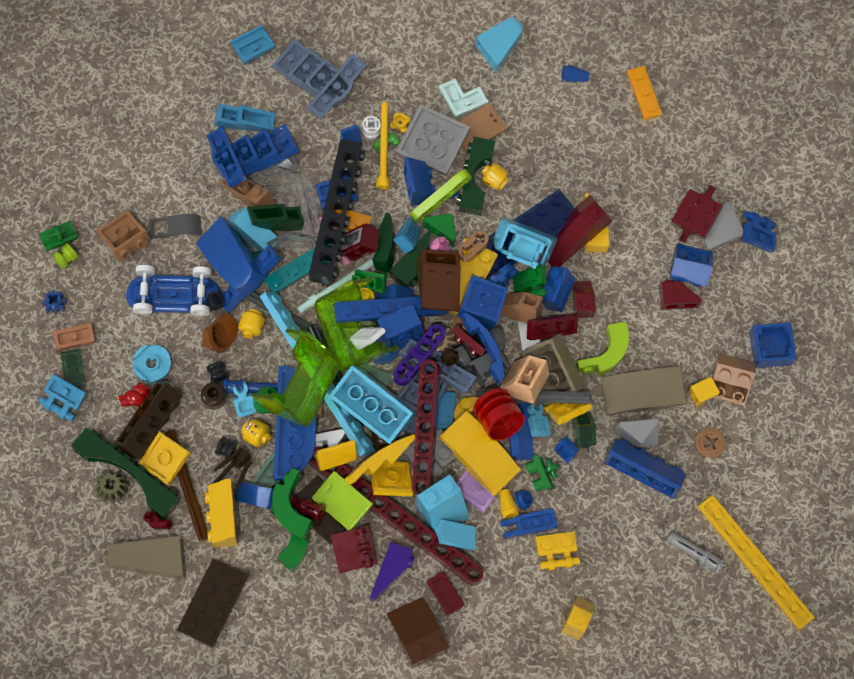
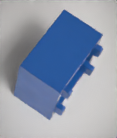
M472 275L467 283L457 317L462 318V314L468 313L483 324L484 327L492 330L499 320L508 288Z
M791 322L753 325L749 331L753 362L756 363V368L789 366L795 362L797 357Z

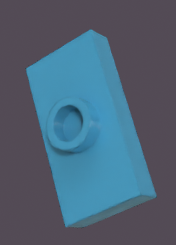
M445 392L438 406L437 429L441 428L445 431L453 424L457 393Z

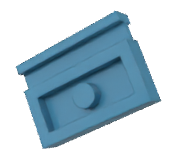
M262 25L230 41V45L234 48L243 65L275 49V44Z

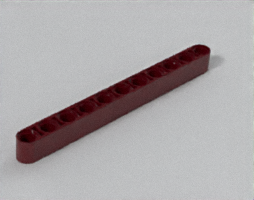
M315 447L313 455L317 454V451L322 448ZM310 460L309 465L328 479L332 473L328 472L327 469L320 471L317 461ZM345 465L336 466V472L343 479L352 472ZM361 477L356 482L350 484L357 491L366 489L368 495L364 497L370 502L382 501L384 503L382 508H376L372 505L369 510L471 586L478 585L481 582L483 570L480 566L453 546L440 544L436 533L385 495H373L372 486ZM396 512L400 515V518L392 520L389 514ZM407 524H413L416 529L412 532H408L405 529V526ZM429 536L431 542L425 544L421 541V537ZM440 547L445 548L447 554L441 556L436 550ZM459 559L462 561L463 566L457 568L453 565L452 561ZM475 571L478 573L479 578L473 580L469 577L468 573Z

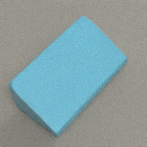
M447 520L439 522L435 531L440 544L475 550L476 530L474 526Z

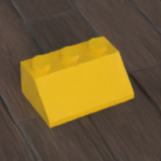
M230 478L208 485V492H205V502L210 507V511H206L207 523H211V530L207 531L208 542H212L213 548L237 546L233 487Z

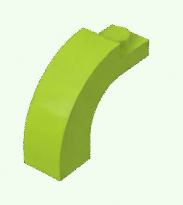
M626 322L607 325L605 331L608 339V350L599 357L578 360L576 367L579 373L586 375L596 370L597 377L608 374L620 364L629 343V331Z

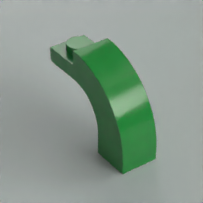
M292 468L284 476V486L276 483L274 487L273 509L281 525L290 534L306 541L313 522L297 514L292 508V494L301 477V473Z
M272 504L270 512L276 517ZM291 534L288 546L278 556V561L292 573L299 568L305 559L308 550V536L306 541H303Z

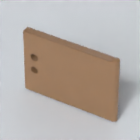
M490 103L459 120V122L470 126V130L462 144L466 153L468 143L473 142V137L491 140L507 130V127Z

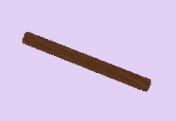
M175 430L165 432L166 436L179 444ZM184 463L177 475L199 541H203L208 538V533L186 464Z

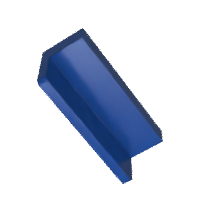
M516 404L525 416V422L517 433L509 437L510 456L514 461L533 460V438L528 423V418L531 415L527 411V407L530 404Z

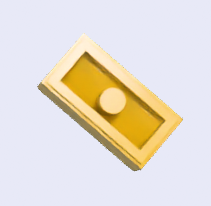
M354 440L318 450L316 454V461L320 471L357 460Z

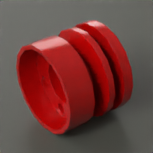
M503 388L486 392L476 401L473 407L474 415L483 425L491 440L500 441L513 436L525 422V416L515 404L509 392Z

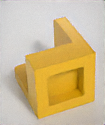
M712 377L692 385L688 391L697 408L720 393Z

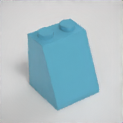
M451 475L446 476L416 497L415 507L434 533H436L435 529L441 520L462 523L470 517L462 492Z

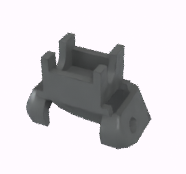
M496 327L488 331L498 346L503 363V374L506 376L510 365L503 355L506 345L502 327ZM465 342L463 344L458 343L453 347L455 348L454 350H457L459 357L456 365L476 376L478 384L481 388H484L485 381L492 376L489 372L490 364L493 363L488 353L476 357L468 350L470 346Z

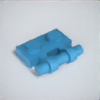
M52 374L44 389V392L50 396L48 399L42 396L38 403L42 404L46 410H52L59 414L60 418L72 422L76 415L70 412L71 407L79 410L88 393L60 376ZM56 399L65 403L63 408L55 404Z

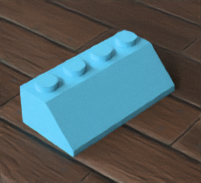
M352 365L329 395L331 399L388 444H391L417 415L415 410L356 365Z

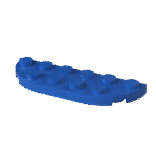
M279 365L274 481L283 480L285 474L290 472L292 468L301 472L308 465L314 453L317 404L312 384L301 372Z

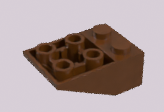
M421 249L416 262L421 309L458 312L461 268L459 252Z

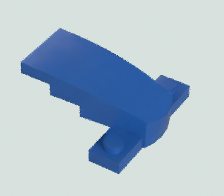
M286 124L270 133L267 129H264L251 138L246 134L232 144L222 126L206 135L213 150V163L221 177L226 179L230 188L246 180V175L268 168L300 152Z
M222 216L196 242L208 262L230 285L222 293L224 297L223 308L229 313L245 296H248L258 288L265 275L281 259L275 248L268 245L254 260L250 249L242 243L238 233L232 230L227 220Z

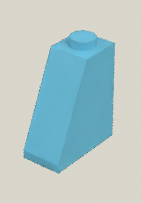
M513 16L476 37V47L495 73L499 71L522 36L523 27Z
M246 207L234 211L227 220L232 230L237 232L242 240L256 250L262 252L268 245L276 247L277 244L275 242L278 237L271 230L253 226Z

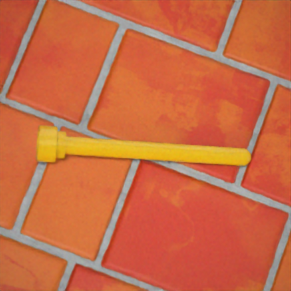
M382 102L380 176L376 180V189L381 190L391 188V180L387 176L389 109L387 102Z

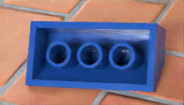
M623 439L615 440L604 464L672 499L679 492L686 477L682 469L665 464L666 462L661 458L649 456L647 451L641 448L636 449Z

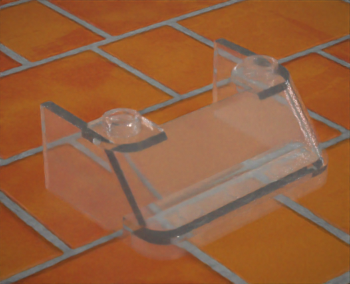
M272 165L252 176V181L263 183L265 189L270 192L273 199L278 201V204H284L285 208L300 206L305 221L301 230L283 231L278 234V237L267 242V246L271 245L274 248L291 250L316 244L321 220L312 182L308 175Z

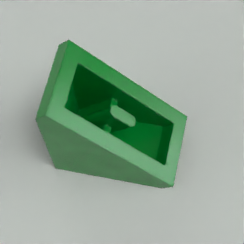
M452 213L425 217L422 227L437 237H445L450 242L449 245L454 247L456 234Z

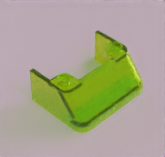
M371 277L350 281L318 298L314 304L317 318L334 363L340 371L349 370L352 365L361 366L399 350L398 346L382 349L377 341L361 350H357L350 341V337L361 329L360 322L336 323L333 304L335 302L361 301L362 294L359 288L372 282Z
M287 328L285 332L296 341L293 348V357L299 363L283 395L271 393L267 396L253 393L252 397L270 412L298 425L308 426L312 423L340 368V361L309 332Z

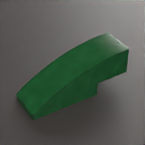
M284 204L247 207L251 224L259 228L276 231H298L302 229L305 222L300 206L285 208Z
M386 212L378 229L377 251H375L372 261L375 270L390 273L396 253V243L393 241L396 235L391 215Z

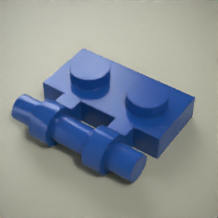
M746 211L744 218L748 219L749 223L744 224L743 242L769 253L775 251L776 233L771 232V229L773 230L776 224L770 218L760 217L756 212Z

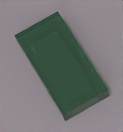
M80 349L60 352L64 379L79 388L86 387Z

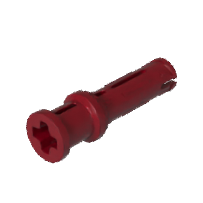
M292 495V508L298 510L300 515L313 517L317 522L323 518L326 510L325 505L315 504L309 498L301 499Z

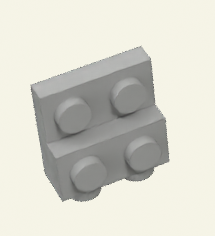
M441 428L437 429L434 476L457 460L452 455L453 451L439 439L443 433ZM415 442L409 445L403 452L412 465ZM427 442L421 445L423 453L429 451V444ZM422 462L420 464V471L425 473L428 470V465L426 462Z

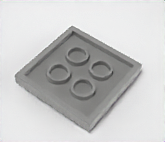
M420 104L396 150V154L405 158L409 157L425 161L427 168L447 176L470 130V126Z

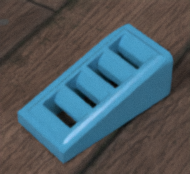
M408 217L393 241L404 253H407L416 246L422 230L411 217Z

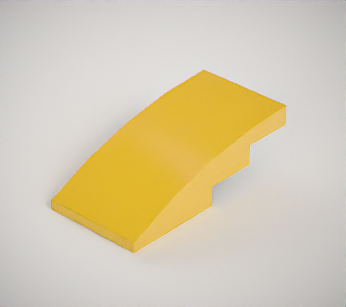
M467 410L439 437L453 451L452 455L467 467L466 471L494 497L521 471L498 441L491 440L483 426Z

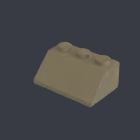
M561 333L520 352L523 358L531 355L547 360L550 375L541 391L576 392L585 386Z

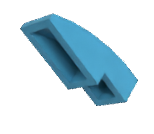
M219 104L216 108L214 126L258 132L267 129L270 132L274 129L275 113L239 105L237 108Z

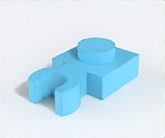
M245 381L243 382L244 388L238 390L236 385L233 384V392L237 395L233 397L238 418L257 413L253 406L254 399L252 393L246 394L248 386Z
M531 403L527 407V411L531 415L528 418L531 436H550L551 429L548 417L542 415L544 411L542 404L534 408V404Z

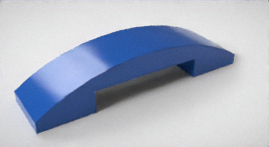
M468 313L462 314L461 321L470 336L478 334L493 363L490 364L489 372L497 386H500L503 381V363L495 340L476 318Z

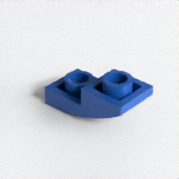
M242 482L240 487L237 488L235 501L270 509L274 489Z

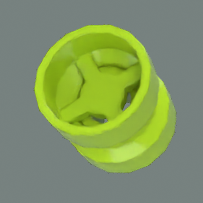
M68 243L62 246L60 252L56 251L52 254L53 259L63 270L68 267L69 262L79 258Z

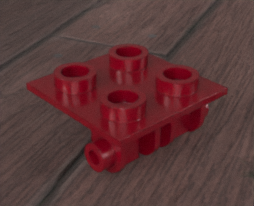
M369 525L330 535L339 574L363 567L371 568L373 565L378 564Z

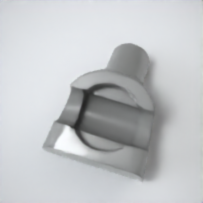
M293 155L270 166L272 172L282 169L285 174H289L299 168V163Z

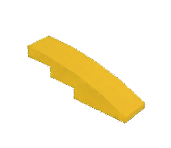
M415 435L400 439L374 453L359 464L344 480L350 485L356 482L363 473L367 476L373 474L381 464L385 468L392 465L413 442Z

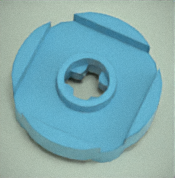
M145 345L134 354L133 370L141 381L155 384L157 380H164L170 373L172 367L170 355L162 346ZM150 360L153 362L154 360H156V367L149 368L148 361Z

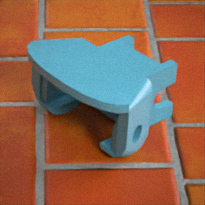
M502 217L494 235V246L498 251L505 254L508 259L516 260L535 269L540 264L544 266L547 264L558 239L527 225ZM510 231L514 235L507 250L503 244Z

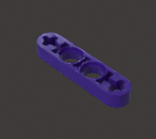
M432 325L397 366L393 376V380L397 385L405 386L410 383L419 372L422 362L429 360L443 343L446 334L443 326ZM437 332H440V336L437 335V336L434 338V341H431L432 338H433V334H434V333H437ZM427 344L431 349L428 352H423L420 346ZM416 358L419 360V364L412 366L408 361ZM407 369L408 371L406 372V377H402L400 379L399 374L402 375Z

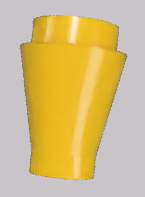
M501 490L498 493L501 516L505 520L515 518V516L519 515L518 511L520 509L510 490Z

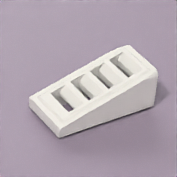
M361 328L350 337V341L357 350H361L385 333V329Z

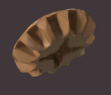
M715 428L701 430L695 439L697 452H700L703 457L711 459L719 457L726 447L724 435ZM706 439H709L710 441L716 440L713 444L714 448H712L711 446L704 447L707 443Z

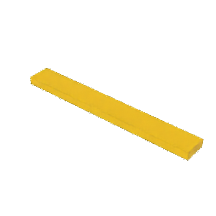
M711 495L697 506L798 630L815 618L714 495Z

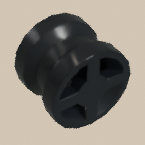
M215 362L206 367L207 372L211 375V382L219 383L224 381V378H229L228 372L225 371V362Z
M222 436L216 447L215 454L223 455L227 459L235 452L238 443L228 441L227 437Z

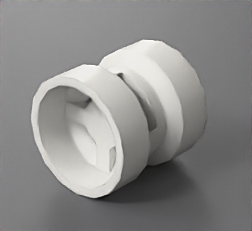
M368 116L363 120L362 134L366 139L375 140L379 137L380 120L375 116Z

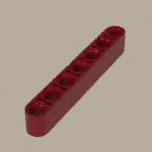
M432 360L422 362L419 374L412 490L416 495L422 493L418 489L420 482L423 481L427 486L426 489L433 486L441 367ZM429 364H433L435 367L432 374L426 372ZM431 383L433 385V391L432 393L427 394L425 392V386ZM430 403L432 406V411L426 414L424 412V406L425 404ZM428 422L431 429L425 434L422 427ZM424 442L429 444V451L423 453L421 450V445ZM422 462H426L428 465V470L425 473L420 471V464Z

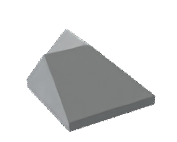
M658 419L619 422L614 429V433L637 447L658 445Z

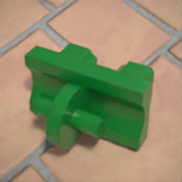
M71 220L58 226L53 225V228L39 233L47 252L78 239Z
M357 269L355 270V275L352 276V287L354 289L368 288L373 292L385 293L387 273Z
M538 454L533 456L534 460L525 466L530 475L539 472L541 478L532 481L535 490L538 492L546 489L549 491L554 490L555 487L549 474H551L553 479L558 478L556 471L560 469L559 464L553 465L551 459L546 461L548 466L546 467L542 456L539 457Z

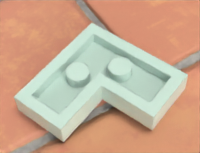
M456 79L439 85V91L455 119L475 111L488 103L481 87L463 93Z

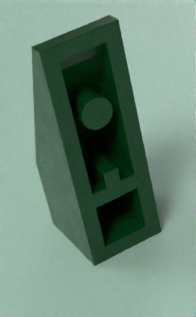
M429 231L422 236L414 249L407 252L390 270V277L400 286L414 288L418 284L416 262L421 249L428 248L431 236Z

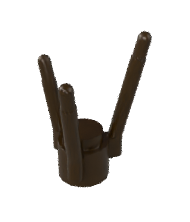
M242 448L236 449L232 455L214 468L216 472L231 461L229 466L212 484L219 482L233 467L238 469L244 467L236 484V487L239 488L248 468L252 464L249 461L251 455Z

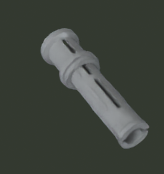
M672 531L667 542L699 560L700 565H705L714 570L715 574L719 572L726 560L712 554L709 549L704 550L674 531Z

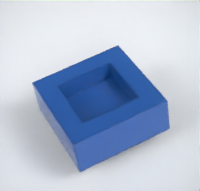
M567 436L554 449L567 464L580 451Z

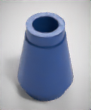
M570 64L568 66L564 65L561 79L565 80V82H588L589 71Z

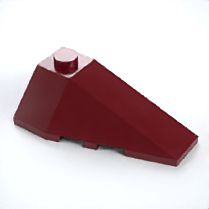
M591 195L575 207L556 238L558 240L548 260L551 266L561 267L613 222Z

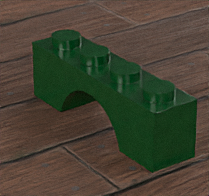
M473 137V142L468 143L467 153L470 154L469 160L465 159L463 170L466 169L472 178L462 187V195L458 194L456 205L460 206L459 212L481 216L485 192L476 185L474 174L479 168L491 164L495 146L494 140Z

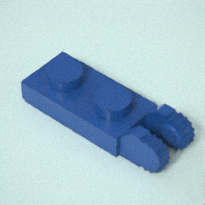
M553 508L518 515L515 518L500 522L501 527H508L514 524L517 526V530L503 533L504 539L558 528Z

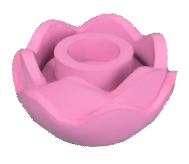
M438 237L431 242L429 250L449 251L448 245L450 242L445 237Z

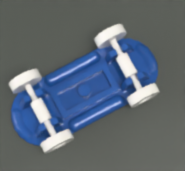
M138 265L136 266L135 273L139 277L131 281L127 287L126 300L133 308V312L141 315L151 314L152 312H171L207 316L213 311L206 304L208 294L211 292L221 293L219 286L210 279L212 269L208 267H194L193 276L155 275V268L153 266Z

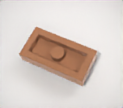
M91 323L53 331L57 352L96 343Z

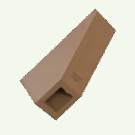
M226 179L220 183L247 207L276 204L267 189L249 179L232 188L229 187Z
M527 292L506 294L500 316L527 323L528 320L539 319L542 314L543 297Z

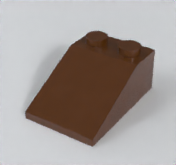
M423 597L386 614L411 668L449 651L446 639Z

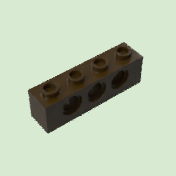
M157 380L114 445L129 457L139 460L145 455L148 446L155 439L161 427L167 423L171 412L178 407L183 395L167 382ZM140 433V439L137 440V436Z

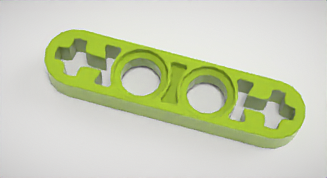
M466 169L453 176L410 213L415 223L422 221L466 185L472 176Z

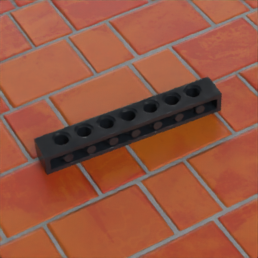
M340 138L310 266L309 281L332 285L333 279H337L338 268H336V264L341 262L342 251H340V247L345 244L346 240L344 229L349 227L350 217H348V212L352 211L354 200H351L352 194L357 192L358 183H355L356 177L360 178L362 167L359 164L360 161H364L365 150H362V142ZM347 160H352V161H354V162H353V163H346L345 161H347ZM347 176L350 179L343 180L342 177ZM339 193L346 194L343 197L338 196ZM335 210H341V211H342V212L339 213V214L334 213ZM335 226L338 229L333 231L330 228ZM329 243L335 245L334 247H331V248L326 247V245L329 244ZM325 260L331 262L328 265L322 264V262Z

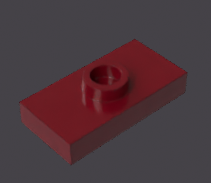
M444 572L426 581V584L447 616L464 607V603Z

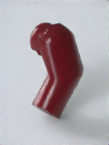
M146 512L143 516L144 521L153 529H171L172 527L170 519H162L155 512Z

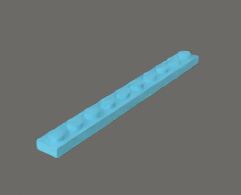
M275 291L264 292L260 296L261 300L350 441H355L357 453L360 457L372 454L375 449L372 446V441L363 432L361 424L352 414L329 397L335 389L331 376L322 367L321 360L312 351L310 343L305 340L300 327L293 321L290 311L281 302V297Z

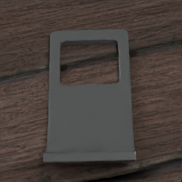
M179 214L150 219L151 239L180 234L202 235L201 216L196 214ZM168 220V233L154 235V222Z

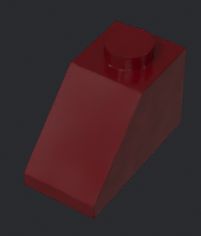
M666 280L659 287L661 310L699 308L702 303L701 298L682 282Z
M576 281L572 287L574 314L578 315V318H593L596 312V305L591 281Z

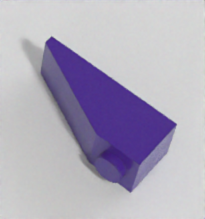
M390 542L372 590L370 602H374L406 572L407 567H412L415 559L412 556V549Z

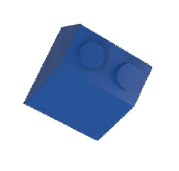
M409 157L404 158L403 174L410 206L420 205L435 192V186L430 183V179H432L431 169L427 168L425 161Z
M676 243L670 278L677 282L685 281L692 283L694 286L707 287L713 268V252Z
M412 304L402 306L391 314H384L377 320L379 328L385 329V333L382 336L390 354L403 349L410 339L418 342L424 335L422 323Z

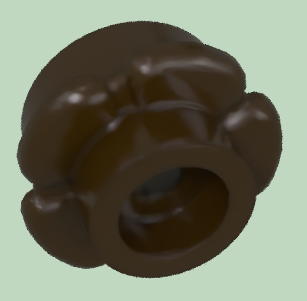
M444 350L440 356L441 362L446 366L455 365L459 360L457 350Z

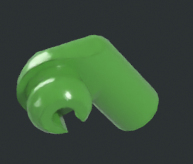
M395 133L388 134V143H391L392 146L398 145L400 143L398 135ZM380 137L372 145V148L377 152L380 151Z

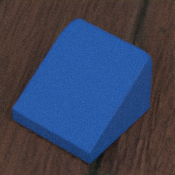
M353 125L340 131L341 139L362 142L358 125Z

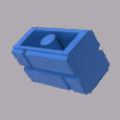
M551 267L547 277V284L543 287L546 290V295L542 296L543 306L546 309L563 312L576 279L568 269Z

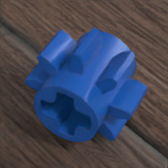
M52 290V293L44 294L46 300L42 301V304L47 306V313L53 311L57 315L58 311H65L63 304H67V300L63 298L62 292L58 294Z

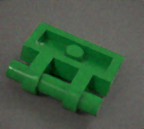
M540 264L535 269L530 268L522 271L513 278L514 293H529L531 290V294L541 297L546 295V290L541 287L547 284L546 266Z

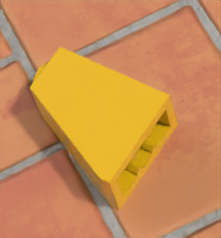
M577 596L561 632L580 640L593 615L595 604Z

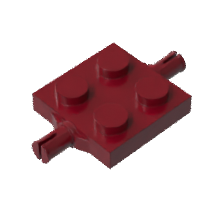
M709 185L705 194L689 189L671 220L672 223L684 230L678 239L679 241L686 243L690 234L706 238L723 208L722 204L711 198L717 188Z

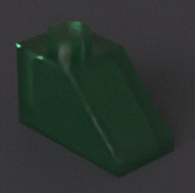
M590 411L571 419L573 438L577 448H588L596 445V425Z

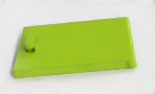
M335 471L312 497L317 504L325 505V511L347 530L353 529L373 505V502H370L352 485H349Z

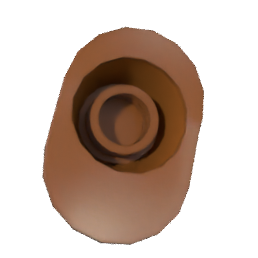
M228 313L218 316L211 325L203 330L201 346L218 353L225 352L237 338L238 324L236 319Z

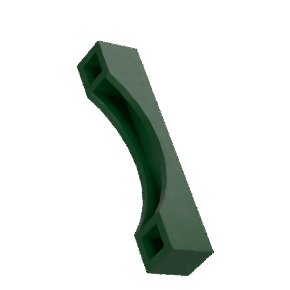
M85 428L71 445L73 451L88 462L108 463L129 473L143 489L149 509L160 518L166 519L180 503L177 498L178 494L171 488L168 490L162 486L163 482L157 477L153 476L151 478L146 474L148 471L140 464L134 465L131 462L132 458L123 452L121 455L116 451L117 447L110 441L104 442L101 439L102 436L96 430L90 431L88 428Z

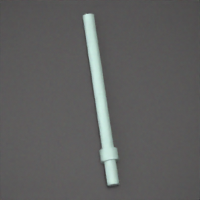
M373 257L318 294L308 297L306 302L296 308L298 313L301 314L310 307L314 308L317 306L318 301L323 300L324 297L329 296L350 282L352 276L355 275V270H368L374 266Z

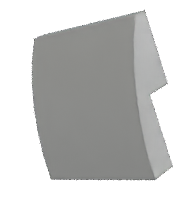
M731 202L723 204V208L706 238H702L708 251L743 238L744 230Z

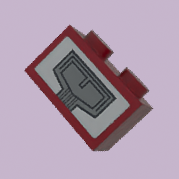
M362 224L344 233L346 234L345 244L340 247L343 257L356 261L377 251L379 230L373 228L370 224Z

